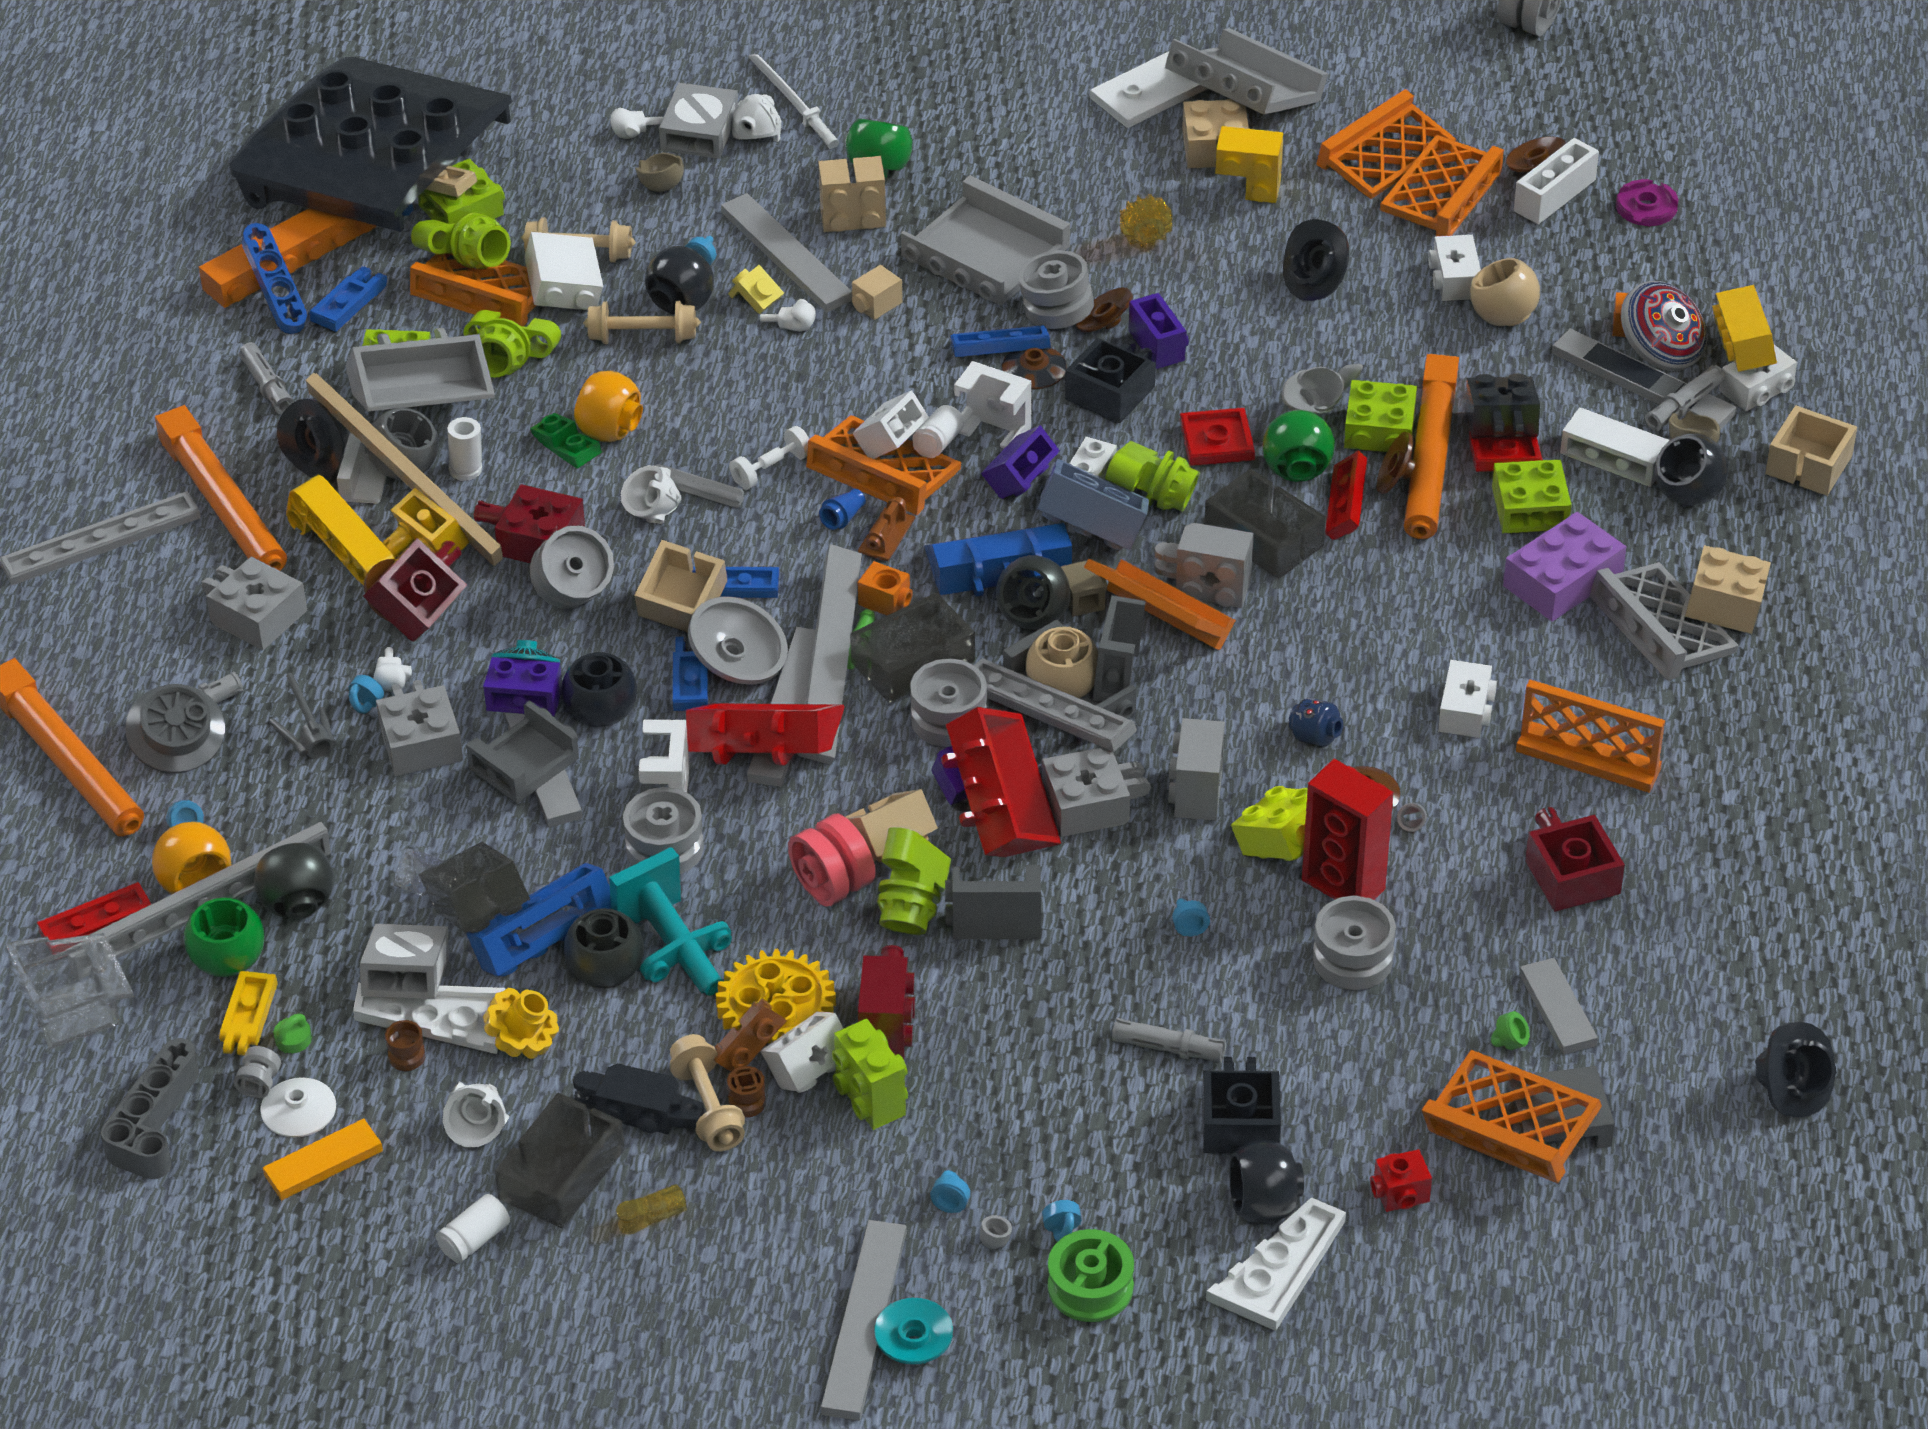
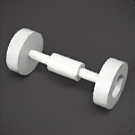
M793 426L784 433L785 447L781 449L776 447L758 457V462L753 465L742 456L734 459L729 465L734 481L744 490H749L758 483L755 470L761 467L763 469L768 468L782 460L787 452L790 451L800 460L806 458L809 437L803 429Z

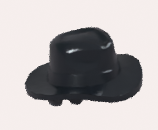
M1320 219L1303 221L1293 229L1287 241L1283 261V277L1285 285L1291 294L1301 300L1316 301L1325 299L1336 291L1343 280L1349 262V244L1345 233L1337 225Z
M311 398L299 399L285 409L277 424V439L281 451L300 471L310 478L321 475L325 479L332 477L338 471L344 458V448L348 442L347 430L324 405Z
M1790 1022L1778 1026L1772 1031L1768 1048L1758 1055L1755 1060V1077L1767 1089L1770 1103L1778 1112L1790 1117L1811 1116L1821 1111L1828 1103L1834 1088L1837 1071L1831 1042L1821 1029L1810 1023Z

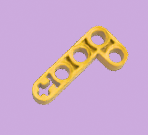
M317 475L290 491L286 516L292 528L297 527L302 531L301 535L313 530L361 584L364 585L368 571L375 564L383 560L394 559L387 547L323 476Z

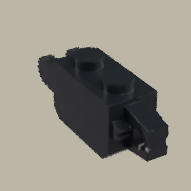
M618 1063L608 1067L605 1075L583 1070L575 1074L576 1076H573V1086L577 1090L574 1094L576 1104L582 1106V1108L586 1107V1109L597 1111V1118L603 1119L609 1124L618 1125L621 1123L638 1127L647 1133L659 1132L668 1135L671 1127L696 1129L697 1121L704 1114V1103L681 1095L679 1083L674 1076Z

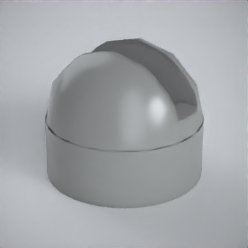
M1417 803L1405 804L1399 809L1397 814L1398 824L1402 829L1409 832L1421 829L1427 820L1425 809ZM1421 812V819L1405 822L1404 815Z
M997 1215L984 1218L980 1228L982 1244L993 1250L1006 1246L1012 1232L1011 1223Z

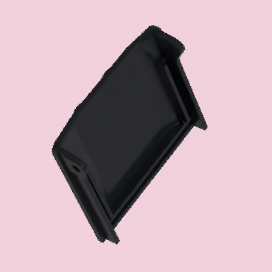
M345 57L339 59L306 82L247 138L229 163L230 173L236 178L244 199L255 209H263L274 201H283L402 232L404 230L402 212L493 121L504 124L511 122L509 105L512 103L511 95L357 57Z

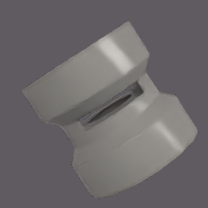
M253 1046L247 1049L242 1060L243 1067L238 1070L233 1082L235 1088L243 1095L264 1098L270 1092L273 1085L272 1078L278 1073L281 1059L274 1051L266 1047Z

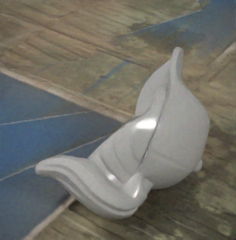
M1346 365L1338 373L1326 367H1313L1308 370L1299 371L1289 377L1284 383L1282 400L1290 411L1305 410L1318 416L1328 413L1339 403L1342 392L1351 386V380L1358 378L1363 365Z

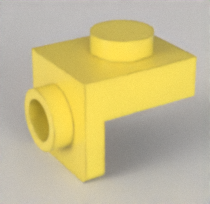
M760 265L750 272L747 269L741 271L732 280L735 285L728 293L731 298L740 293L759 314L779 300L784 294L781 288Z

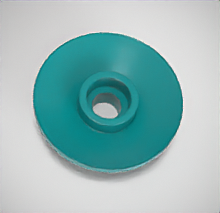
M905 1298L891 1303L879 1314L874 1328L875 1340L880 1350L889 1358L905 1364H922L938 1358L948 1349L953 1338V1323L949 1314L939 1304L924 1298ZM911 1336H918L919 1338H917V1339H910L909 1337H911Z

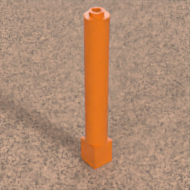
M1427 354L1413 455L1415 466L1410 476L1404 520L1405 532L1417 539L1431 538L1437 532L1458 377L1459 357L1436 354Z
M183 405L156 415L155 421L160 442L175 462L179 461L246 557H253L281 571L287 562L286 553L203 439L201 427L187 407Z
M16 658L1 664V710L9 719L15 718L117 836L131 835L138 831L144 820L142 809L37 690L36 681Z

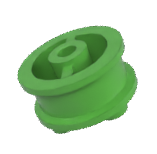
M1085 1229L1064 1236L1053 1246L1048 1258V1293L1052 1303L1061 1313L1079 1321L1101 1322L1118 1315L1127 1307L1133 1295L1134 1258L1131 1250L1123 1240L1106 1231Z

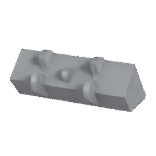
M436 328L434 330V339L391 343L387 334H378V344L352 347L345 365L352 394L367 412L495 398L480 335L448 337L444 328Z

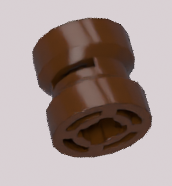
M401 1020L391 1024L385 1033L389 1063L400 1071H412L418 1068L425 1060L421 1027L409 1020Z
M741 1066L734 1069L727 1078L729 1105H735L740 1108L745 1118L760 1114L766 1106L764 1075L760 1070L751 1066Z

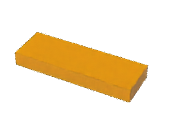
M363 1118L264 1166L263 1173L282 1201L382 1152V1143Z

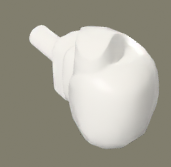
M618 108L612 112L610 123L613 131L619 138L630 139L645 132L646 125L661 124L663 117H644L643 111H629L624 108Z
M799 299L793 307H781L779 314H761L760 322H778L780 329L786 328L799 332L810 329L815 320V308L806 300Z
M387 647L385 649V657H379L377 660L374 680L382 686L384 691L392 692L391 686L399 684L401 689L404 687L405 683L411 678L412 669L411 666L402 665L400 658L393 657V649Z

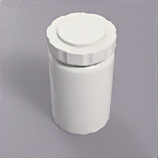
M942 405L918 428L912 440L914 449L921 456L935 458L960 433L964 426V420L959 410L949 405Z
M457 418L452 420L447 428L449 472L457 480H472L482 472L481 427L472 418Z
M485 1194L448 1223L446 1228L444 1227L438 1231L436 1240L444 1254L459 1264L508 1226L510 1217L503 1204L493 1195Z

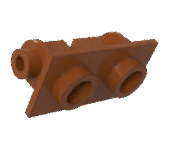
M895 497L888 501L887 508L883 509L859 547V553L889 562L915 520V516L906 514V502L904 499Z
M763 998L758 1003L754 1001L749 1010L741 1017L739 1023L742 1025V1028L740 1030L733 1027L720 1043L715 1045L718 1055L713 1060L731 1072L738 1067L748 1066L787 1021L784 1017L772 1010L773 1007Z

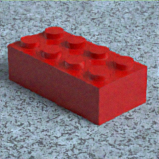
M1335 758L1308 782L1302 881L1334 900L1348 896H1360L1375 900L1386 888L1394 792Z

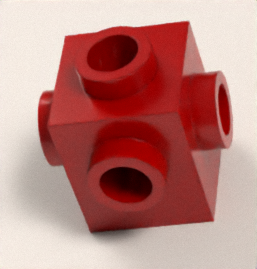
M1419 1149L1400 1154H1389L1375 1159L1374 1175L1370 1176V1187L1373 1196L1376 1199H1381L1386 1212L1409 1209L1415 1205L1430 1202L1432 1176Z

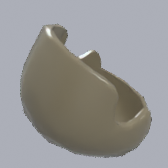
M662 152L650 156L645 161L640 160L639 168L637 167L635 170L640 182L649 191L664 192L671 190L680 182L684 172V165L680 156Z
M1689 411L1684 418L1678 419L1677 414L1673 413L1669 419L1670 439H1673L1682 434H1702L1717 443L1720 438V427L1715 419L1705 415H1694Z

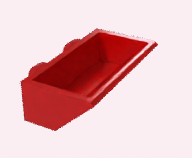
M712 703L687 709L688 752H712L713 759L718 765H727L735 753H772V759L776 765L786 766L795 753L819 754L831 750L845 707L843 704Z
M976 707L945 724L954 753H946L941 757L944 768H959L972 811L962 813L959 816V821L963 827L976 826L984 854L1008 857L1060 845V837L1022 714Z

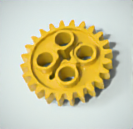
M775 949L773 956L770 957L761 950L759 953L760 959L757 960L750 955H746V965L734 962V972L725 971L724 981L718 982L716 1007L718 1019H722L724 1030L732 1029L733 1027L740 1030L742 1025L739 1023V1020L752 1006L751 1004L754 1001L758 1003L761 998L773 1007L772 1010L787 1020L768 1042L770 1044L817 1011L834 1013V1006H836L834 981L829 980V971H820L819 961L808 965L807 954L802 955L799 959H795L794 950H790L785 957L780 955L779 949Z

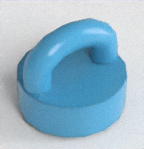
M707 236L706 238L694 237L685 246L698 252L709 265L716 259L717 254L712 244V236Z
M357 675L348 686L349 701L352 707L361 714L368 713L372 707L377 706L376 700L384 697L382 686L376 680L366 675Z
M190 800L174 802L169 807L166 816L169 828L184 822L203 823L204 820L202 809L197 803Z
M1183 898L1177 900V907L1172 914L1177 932L1189 937L1203 933L1210 924V916L1205 905L1199 901H1187Z
M946 1170L935 1181L930 1196L933 1204L938 1209L948 1213H959L965 1209L969 1201L970 1189L955 1172Z
M1070 1200L1054 1201L1048 1204L1042 1211L1044 1227L1048 1231L1053 1232L1054 1239L1057 1242L1064 1236L1072 1233L1073 1229L1077 1228L1082 1221L1079 1205Z

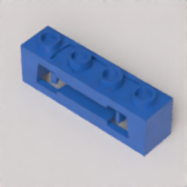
M584 863L467 931L466 935L481 969L495 976H506L516 971L518 964L523 961L540 957L548 951V947L557 941H565L569 928L581 915L595 909H611L609 883L602 868ZM565 905L573 907L568 911L560 910L519 935L517 932H511L516 928L524 930Z

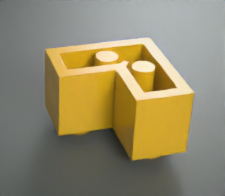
M1221 126L1216 148L1215 174L1246 177L1245 200L1276 203L1281 182L1283 132Z

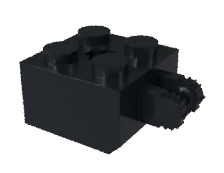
M1096 338L1065 370V400L1121 423L1155 387L1156 362L1152 361V350L1144 347L1142 351L1135 354L1136 345L1133 341L1127 340L1119 347Z
M1518 373L1511 374L1508 377L1480 374L1476 377L1467 378L1465 413L1471 438L1538 437L1540 402L1532 376Z
M1224 1057L1223 1070H1203V1153H1233L1244 1144L1256 1140H1271L1280 1143L1279 1071H1256V1057H1247L1245 1070H1234L1232 1057Z

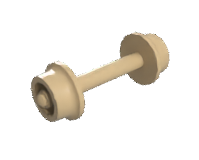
M541 217L539 221L527 222L525 233L521 236L525 252L531 232L593 238L594 247L609 248L611 263H616L618 259H630L632 247L636 243L632 238L631 226L619 225L614 220L611 222L609 235L549 233L547 219Z
M606 301L600 306L588 307V318L583 322L585 327L588 328L589 340H601L603 344H608L609 329H675L676 343L681 344L683 340L695 339L696 327L701 323L696 318L695 306L682 305L680 301H676L675 316L609 317L608 302Z
M700 1035L684 1036L678 1039L670 1048L671 1060L669 1068L673 1076L679 1080L693 1079L707 1112L696 1123L698 1137L707 1142L709 1148L714 1151L730 1150L736 1147L744 1138L745 1131L743 1125L745 1116L742 1110L735 1105L721 1106L707 1075L717 1064L713 1060L718 1055L715 1047L708 1044L705 1038Z

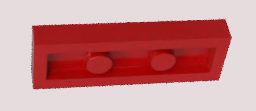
M1359 450L1333 467L1325 534L1332 540H1337L1345 534H1351L1359 527L1367 457Z
M137 882L37 922L39 933L52 956L65 951L66 946L151 905V902L140 883Z

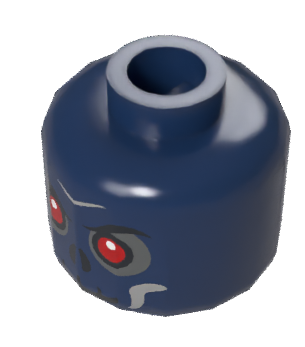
M1306 698L1292 708L1289 715V728L1292 730L1295 739L1300 742L1325 747L1340 736L1343 729V720L1340 717L1337 706L1333 703Z

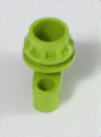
M477 212L465 215L457 224H448L438 220L420 221L413 227L411 232V240L415 247L435 254L452 253L459 264L476 269L500 265L507 258L511 246L508 232L495 219Z
M489 310L477 312L465 325L463 331L464 336L480 335L490 377L494 378L511 375L525 364L529 356L537 358L548 356L561 340V330L552 321L534 318L527 327H523L512 320L499 318L501 312ZM538 336L545 338L548 344L543 343Z
M1129 441L1113 456L1107 469L1105 480L1132 492L1136 488L1147 492L1146 498L1149 499V506L1156 500L1157 508L1159 509L1174 508L1183 512L1194 492L1200 472L1191 468L1185 458L1179 456L1174 461V452L1170 450L1167 451L1163 459L1158 458V452Z
M891 827L888 829L882 862L891 868L892 872L890 879L882 880L879 883L878 889L881 892L877 898V904L881 910L879 924L894 932L923 935L926 933L928 922L937 914L938 907L936 904L940 903L941 892L945 891V880L948 878L951 858L919 833L906 828Z

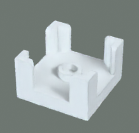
M972 361L954 384L955 396L959 397L962 392L967 393V406L961 413L964 426L959 434L971 436L980 422L983 421L1010 431L1000 444V447L1004 449L1017 435L1031 429V380Z
M643 720V734L671 736L669 756H649L640 759V783L668 784L669 788L680 789L687 793L690 766L686 720Z

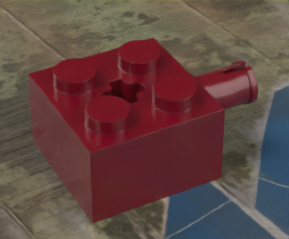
M520 484L506 507L479 500L474 510V520L476 522L496 525L495 537L496 542L501 546L502 557L531 563L534 552L554 532L567 526L585 527L583 498Z
M417 538L363 595L370 604L412 642L416 641L431 627L467 586L449 568L461 556V550L458 546L452 553L448 554V551L455 545L452 541H444L441 547L433 553Z
M1548 807L1547 809L1550 817L1545 808L1537 812L1535 822L1539 825L1540 829L1528 833L1525 862L1554 912L1621 894L1625 864L1595 814L1562 823L1557 815V811L1553 807Z
M887 945L881 949V956L863 955L858 1022L867 1018L875 1030L880 1029L884 1033L889 1048L894 1055L899 1054L904 1060L905 1047L913 1046V1025H907V1023H912V1019H915L916 997L909 996L914 995L915 972H908V957H904V951L901 947Z

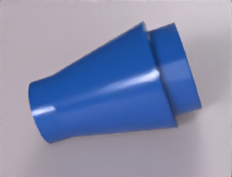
M852 489L847 493L825 500L819 510L821 522L831 530L845 528L858 510L865 505L866 498L859 489Z

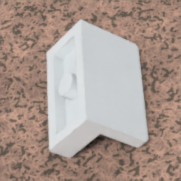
M350 433L337 476L339 495L346 502L377 504L381 500L387 476L376 469L370 461L368 454L365 453L364 444Z

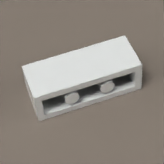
M1576 138L1570 140L1516 182L1514 212L1539 225L1596 180L1599 151Z
M1579 407L1563 429L1560 454L1651 487L1656 480L1655 462L1663 446L1670 440Z

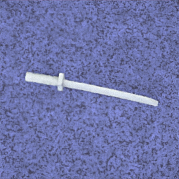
M758 54L749 55L751 61L803 115L802 124L805 127L811 126L829 149L837 147L839 145L838 139L819 118L820 109L817 106L809 109Z

